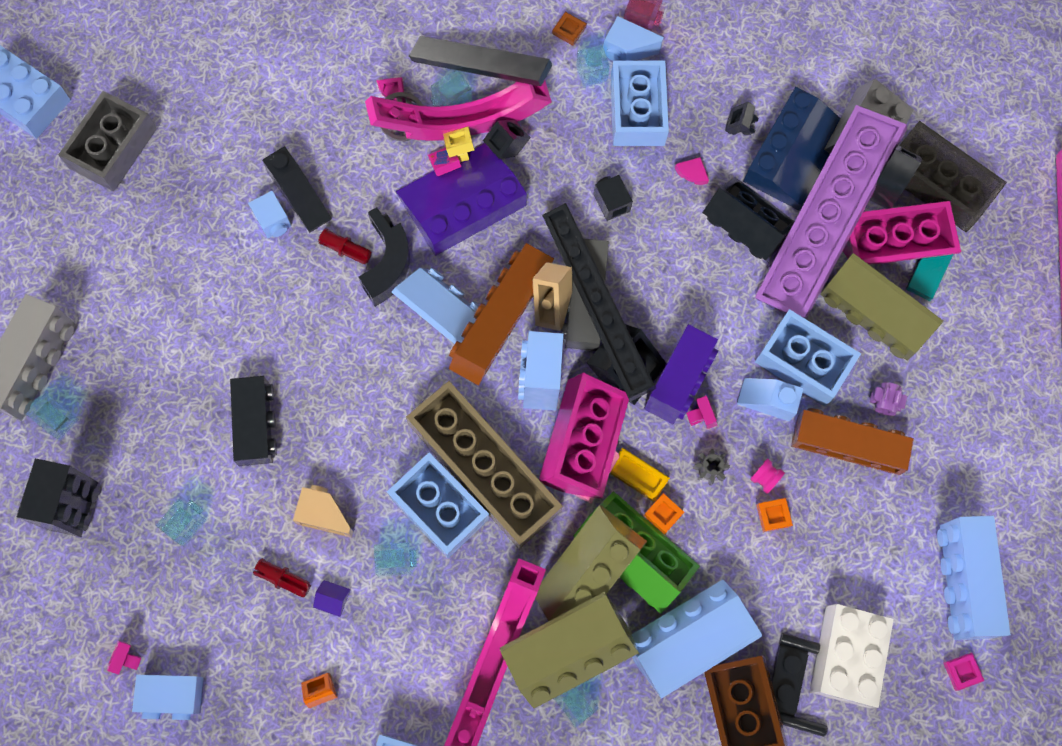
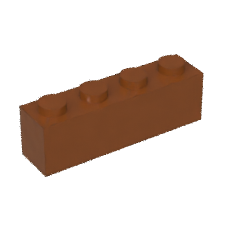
M815 408L804 409L797 417L791 447L896 475H901L908 471L914 438L905 436V433L902 431H884L878 429V426L872 423L864 422L858 424L850 422L851 419L846 416H827L823 414V411Z

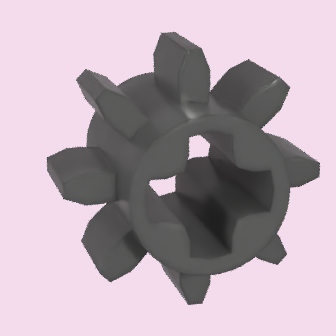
M711 449L708 456H705L703 453L697 456L702 463L695 464L693 469L699 470V481L705 478L708 480L709 486H712L716 477L719 481H723L726 478L722 471L728 470L730 465L724 464L725 454L719 456L715 454L714 449ZM715 463L716 468L710 472L707 466Z

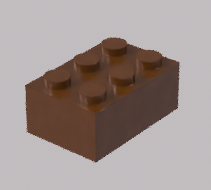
M765 655L716 665L704 672L722 746H788Z

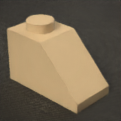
M546 262L533 277L535 326L559 331L563 328L572 295V267Z
M311 485L310 489L302 487L293 521L300 526L352 538L353 530L332 495L327 493L328 489L317 485Z

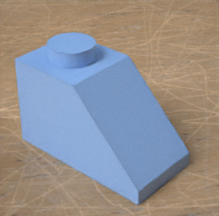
M617 16L604 40L602 53L606 54L612 61L639 60L659 54L664 37Z
M745 378L737 404L790 421L797 414L804 388L777 379Z

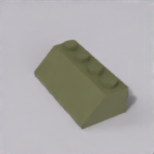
M854 253L820 294L824 297L827 305L840 309L846 314V318L851 323L861 325L868 331V335L873 340L882 341L890 347V352L900 359L904 358L907 361L916 354L943 323L941 318Z
M602 505L598 506L541 582L535 599L548 621L603 592L607 594L647 542Z
M605 592L500 647V652L519 691L533 709L639 654L630 628Z

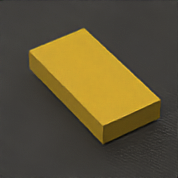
M622 447L619 452L620 457L610 474L655 502L670 478Z

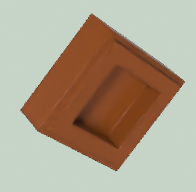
M565 11L553 28L552 34L574 46L586 29L587 23Z

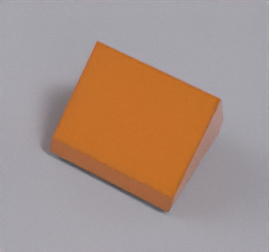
M330 673L301 683L303 701L308 708L338 698Z

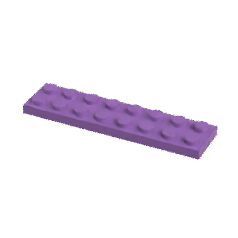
M855 106L755 296L757 300L784 313H787L790 309L807 319L868 204L880 174L904 136L907 124L861 106Z

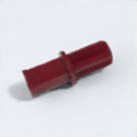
M325 228L318 239V244L338 252L340 257L345 255L361 264H366L370 260L372 252L352 242L350 237L344 238Z
M263 558L257 562L253 571V575L274 584L276 589L284 588L300 597H305L311 588L309 581L290 573L289 568L278 567Z

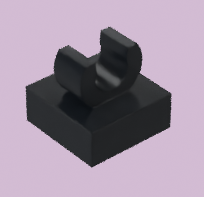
M745 102L731 108L725 131L732 135L740 132L744 135L755 133L756 130L751 128L750 125L759 120L754 114L756 106L750 102Z

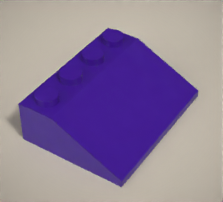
M485 143L475 148L474 151L468 152L469 160L460 162V168L440 176H436L435 171H432L395 191L435 256L526 206V191L510 168Z

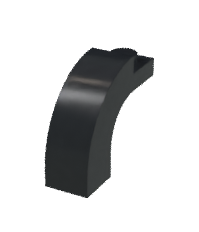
M897 145L877 180L876 188L870 201L885 209L892 208L921 164L922 157Z
M377 207L369 211L368 215L371 224L386 246L385 253L378 265L358 277L362 288L375 307L393 295L392 291L405 280L410 264V252L404 228L401 223L394 226L387 213L382 215Z

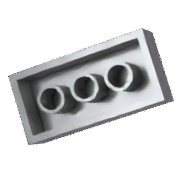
M25 294L0 339V413L20 421L33 410V400L37 392L45 387L48 380L47 374L51 366L58 363L61 356L60 350L64 342L68 341L74 332V322L57 306Z

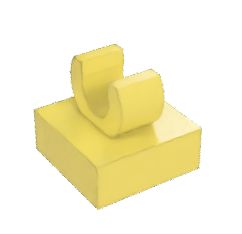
M469 127L444 133L443 136L449 158L457 156L460 162L469 160L467 152L474 151Z

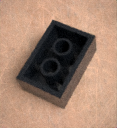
M35 458L16 517L48 531L82 537L83 531L89 528L91 522V515L89 514L91 504L95 503L99 496L98 482L70 465Z

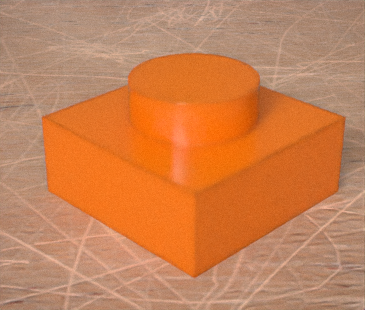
M663 493L643 516L665 535L684 514V511Z
M786 498L762 502L756 505L763 533L793 526Z

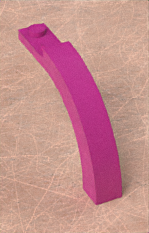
M544 80L542 86L516 82L488 97L452 106H419L370 96L365 101L371 126L403 131L406 133L407 139L438 141L444 140V133L469 127L472 136L489 132L497 121L514 119L518 122L543 109L552 101L546 81Z
M518 558L444 746L478 745L507 669V664L500 652V647L519 638L546 569Z

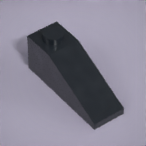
M285 146L262 159L267 173L309 233L332 219L301 168Z

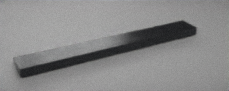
M564 203L543 214L544 221L565 265L572 267V280L628 399L632 401L655 390L656 387L569 207Z

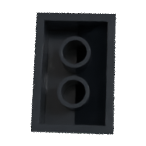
M736 177L719 187L702 212L707 216V220L712 225L723 228L728 232V236L732 240L743 243L749 248L753 256L759 259L763 258L765 261L783 243L795 222Z

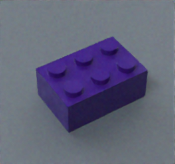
M688 324L655 386L656 389L652 391L644 410L671 424H674L677 418L683 420L694 400L689 395H696L707 375L705 373H707L719 351L714 348L718 339Z

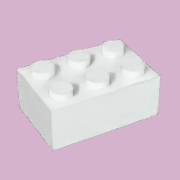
M840 604L826 606L819 641L820 651L816 657L810 693L866 708H879L894 619Z

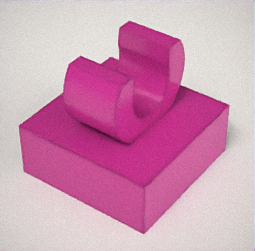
M707 396L696 399L699 409L686 413L690 425L693 426L704 421L707 429L718 426Z
M118 640L106 669L118 675L122 666L137 670L142 658L129 654L128 651L131 645Z

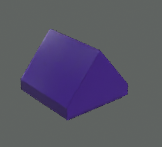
M323 580L316 590L313 608L341 617L351 589Z

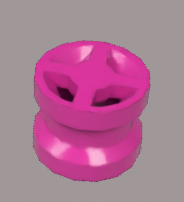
M767 458L750 480L753 483H759L763 487V491L768 494L784 476L785 472L772 466V461Z

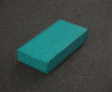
M953 254L920 258L905 290L931 301Z

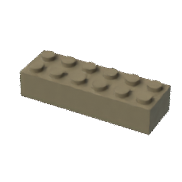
M450 381L446 382L406 416L407 423L468 493L489 513L490 518L518 549H521L562 512L563 506Z

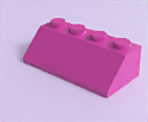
M950 201L865 211L862 213L847 241L843 253L848 259L854 253L869 265L961 253Z
M581 373L567 381L539 477L542 484L563 493L598 499L603 498L629 402L626 392L585 373Z

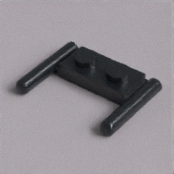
M782 633L771 679L782 725L824 737L828 733L826 725L795 716L809 656L808 652L818 655L820 643Z

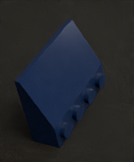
M795 86L750 165L743 182L801 211L830 156L824 149L841 118L819 98Z

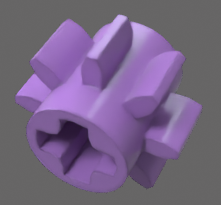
M884 382L881 383L880 387L872 390L870 403L876 404V412L887 416H895L897 411L901 412V409H905L908 396L902 395L901 386Z

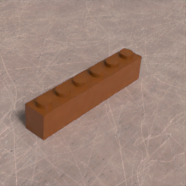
M527 243L520 252L515 250L508 263L511 265L510 269L504 267L497 280L500 283L499 286L493 285L486 296L488 303L486 305L481 303L474 315V318L477 320L474 324L471 322L467 324L461 335L464 340L462 343L456 341L452 347L449 356L453 359L449 370L479 386L534 296L533 277L546 262L553 263V257Z

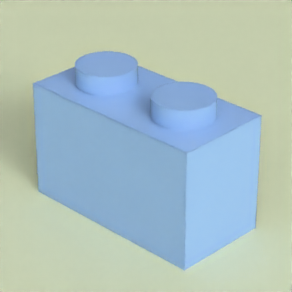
M136 675L132 712H142L141 719H160L161 713H172V720H190L191 714H200L203 677Z

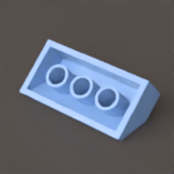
M432 267L430 270L419 268L392 291L394 295L454 344L456 341L462 343L464 338L461 335L469 322L474 324L477 320L474 318V315L480 305L474 301L470 304L463 298L465 293L453 284L449 287L442 281L444 276Z
M722 579L633 633L632 636L639 654L632 658L662 699L762 637V634L739 596Z

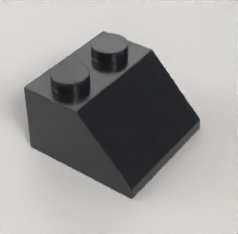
M625 324L654 382L667 363L641 329ZM602 344L587 364L601 381L625 392ZM638 397L632 401L629 400V402L632 405H635L641 397Z

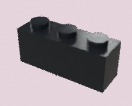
M264 375L230 379L233 461L238 466L273 463L272 455H277L276 439L271 437V428L276 426L275 413L270 411V401L274 400L273 384H269Z

